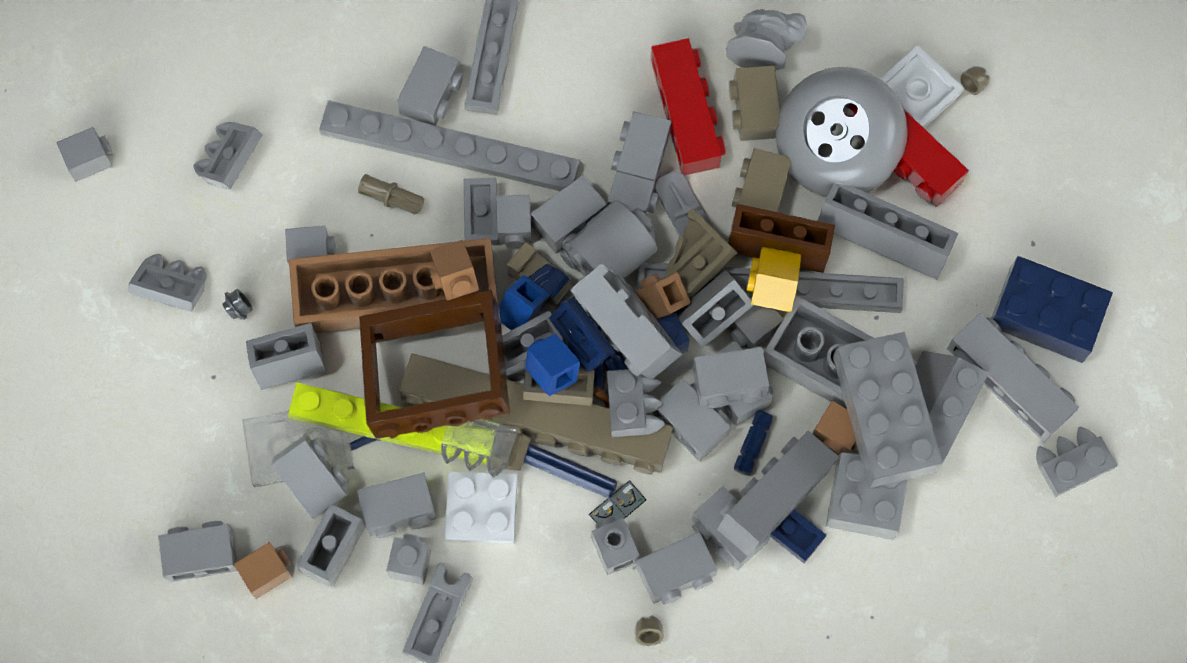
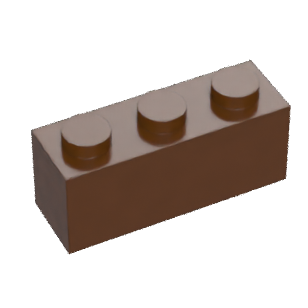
M737 204L728 244L738 255L751 258H760L762 247L801 254L800 268L824 273L831 252L835 225Z

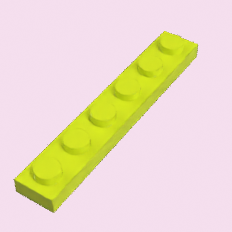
M296 382L288 418L376 439L366 424L364 398ZM380 402L381 412L402 408ZM465 423L461 426L447 425L432 428L425 433L411 432L398 435L393 439L385 437L378 440L488 465L496 430Z

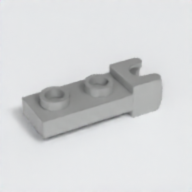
M440 563L436 568L429 590L402 651L403 654L425 663L438 662L472 582V576L468 573H463L456 584L446 583L448 571L443 563Z

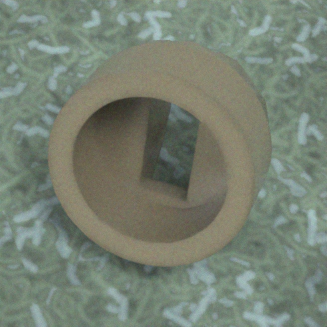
M974 66L961 74V83L970 94L978 95L989 84V75H985V68Z
M650 616V618L646 619L641 617L635 627L636 641L644 646L659 644L664 638L663 626L660 620L655 616Z

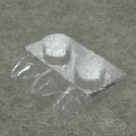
M484 419L467 421L461 426L447 425L441 444L443 459L446 464H449L460 455L461 451H464L466 467L471 471L478 467L484 458H487L488 472L494 478L506 468L518 430Z

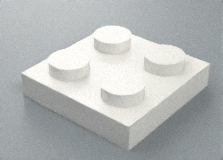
M918 45L881 78L897 95L903 109L923 128L929 125L964 90L962 85Z
M448 471L445 541L514 544L517 474Z

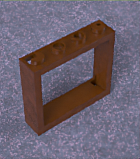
M492 290L468 294L448 301L443 299L359 316L366 424L376 439L385 437L393 439L398 435L411 432L425 433L432 428L447 425L461 426L467 421L478 419L492 420L493 416L510 413L500 310ZM484 322L491 390L381 412L376 343Z

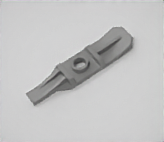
M672 171L658 178L655 191L659 194V199L679 236L683 237L689 221L687 215L692 208L711 226L684 174ZM725 266L712 278V280H714L716 277H718L722 272L726 270Z

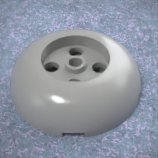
M853 67L827 68L803 79L791 90L780 109L778 127L776 128L778 153L787 156L791 160L788 173L800 185L813 193L827 197L834 183L852 186L868 193L879 187L891 176V173L903 157L908 134L906 115L897 95L877 76ZM849 104H855L858 108L857 114L854 117H846L844 114V109ZM816 112H823L825 115V122L822 125L816 126L812 122V117ZM836 125H842V134L834 136L832 131L836 130ZM855 136H862L865 140L864 146L859 150L852 148L851 145ZM823 144H830L833 149L832 154L827 158L821 157L819 154L820 147Z

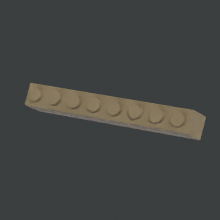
M411 353L399 392L401 399L405 400L406 405H418L491 390L490 375ZM507 380L510 413L493 416L492 420L478 419L470 421L474 425L489 428L490 425L501 427L504 433L525 434L536 437L535 441L545 446L553 447L555 443L568 446V451L577 455L587 456L588 452L601 456L600 459L612 465H620L621 462L634 465V470L652 475L654 471L661 473L673 431L672 426L664 424L661 429L652 434L612 437L609 408L594 404L586 406L523 400L524 384Z

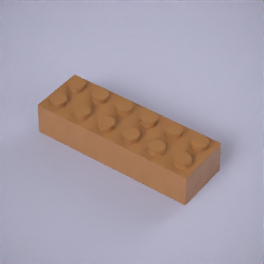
M491 239L463 241L479 287L478 291L469 294L492 290L497 301ZM454 242L289 259L293 322L295 327L311 323L316 333L360 329L359 316L446 299L442 288L435 289L429 270L435 269L430 250Z

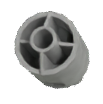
M613 201L588 222L575 237L564 243L565 250L560 253V256L570 268L576 267L584 277L602 263L625 278L658 250L655 243L654 225L641 209Z

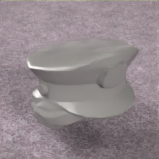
M764 9L754 10L746 14L741 22H737L734 25V31L737 36L728 41L726 57L743 68L775 66V70L784 68L787 56L784 51L789 50L795 42H801L806 36L807 21L805 16L800 13L787 15L779 11Z

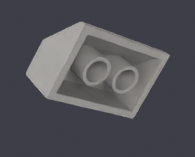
M923 351L915 365V369L941 459L944 462L989 372L957 356Z

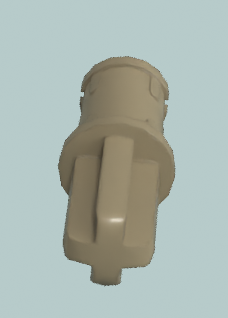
M368 174L363 175L358 187L359 194L379 200L384 203L385 207L392 205L407 212L418 214L424 204L422 196L399 188L396 182L390 184Z

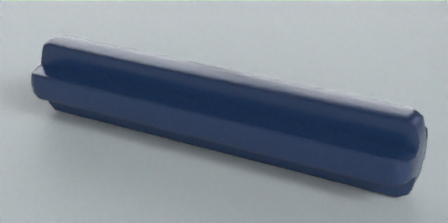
M529 443L524 463L606 498L613 496L617 487L615 479Z

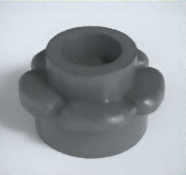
M235 289L231 293L226 292L224 294L226 301L222 305L228 315L233 319L237 317L243 320L247 319L246 315L253 308L246 296L239 289Z

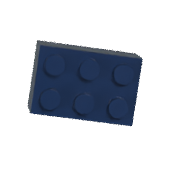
M1017 256L1009 269L991 318L1000 326L1001 332L1083 363L1093 350L1113 292Z

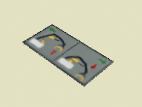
M629 480L611 498H607L595 508L589 516L596 524L610 517H614L616 521L622 518L625 519L642 505L646 498Z

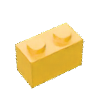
M767 247L761 248L760 258L753 257L747 286V291L753 292L752 305L792 312L799 278L801 254Z

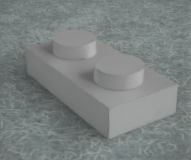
M497 178L464 179L465 241L490 238L491 244H498Z

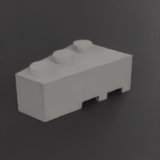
M602 263L570 289L585 307L590 318L605 331V337L614 349L620 350L627 358L624 363L635 376L638 377L641 374L653 380L682 355L681 351L628 282Z

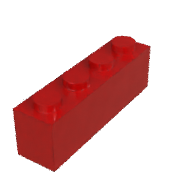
M689 38L651 46L650 60L666 119L671 121L670 134L681 174L690 175L720 168L721 158L726 154L722 136L716 137L714 126H717V117L714 107H708L706 97L709 96V89L706 78H700L698 68L701 67L698 49H692Z
M849 104L846 108L845 116L854 117L858 111L857 106ZM904 110L907 120V143L903 157L893 171L899 178L907 179L915 187L921 199L931 202L937 207L964 182L969 170Z

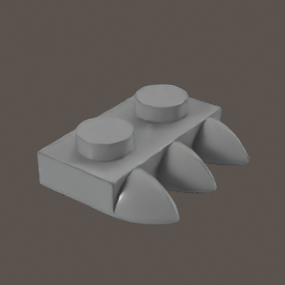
M226 122L216 126L217 135L223 140L213 141L205 145V151L211 159L194 163L193 167L197 175L202 177L207 183L231 189L255 150L262 134L254 127L235 122Z
M155 254L142 262L129 282V293L192 312L205 291L206 272L200 266L184 275L185 267L182 260L174 261L163 269L161 254Z
M629 369L607 371L612 437L647 435L661 429L664 426V421L647 413L657 410L663 402L655 396L644 394L655 390L661 384V381L657 378L650 380L641 374L637 377Z
M1080 426L1077 431L1078 447L1072 441L1062 436H1059L1057 440L1058 457L1049 449L1042 446L1038 447L1036 453L1038 467L1055 497L1118 466L1101 436L1097 437L1090 430Z

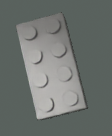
M797 296L793 303L792 312H787L764 351L765 364L767 367L828 401H834L847 409L833 360L834 354L838 346L873 339V337Z
M905 332L838 346L833 360L868 487H878L936 473L943 462Z

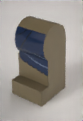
M527 242L524 243L507 264L510 277L517 281L521 276L525 275L550 293L547 302L551 305L556 306L573 286V282L562 271L553 267L550 262L536 253V249Z

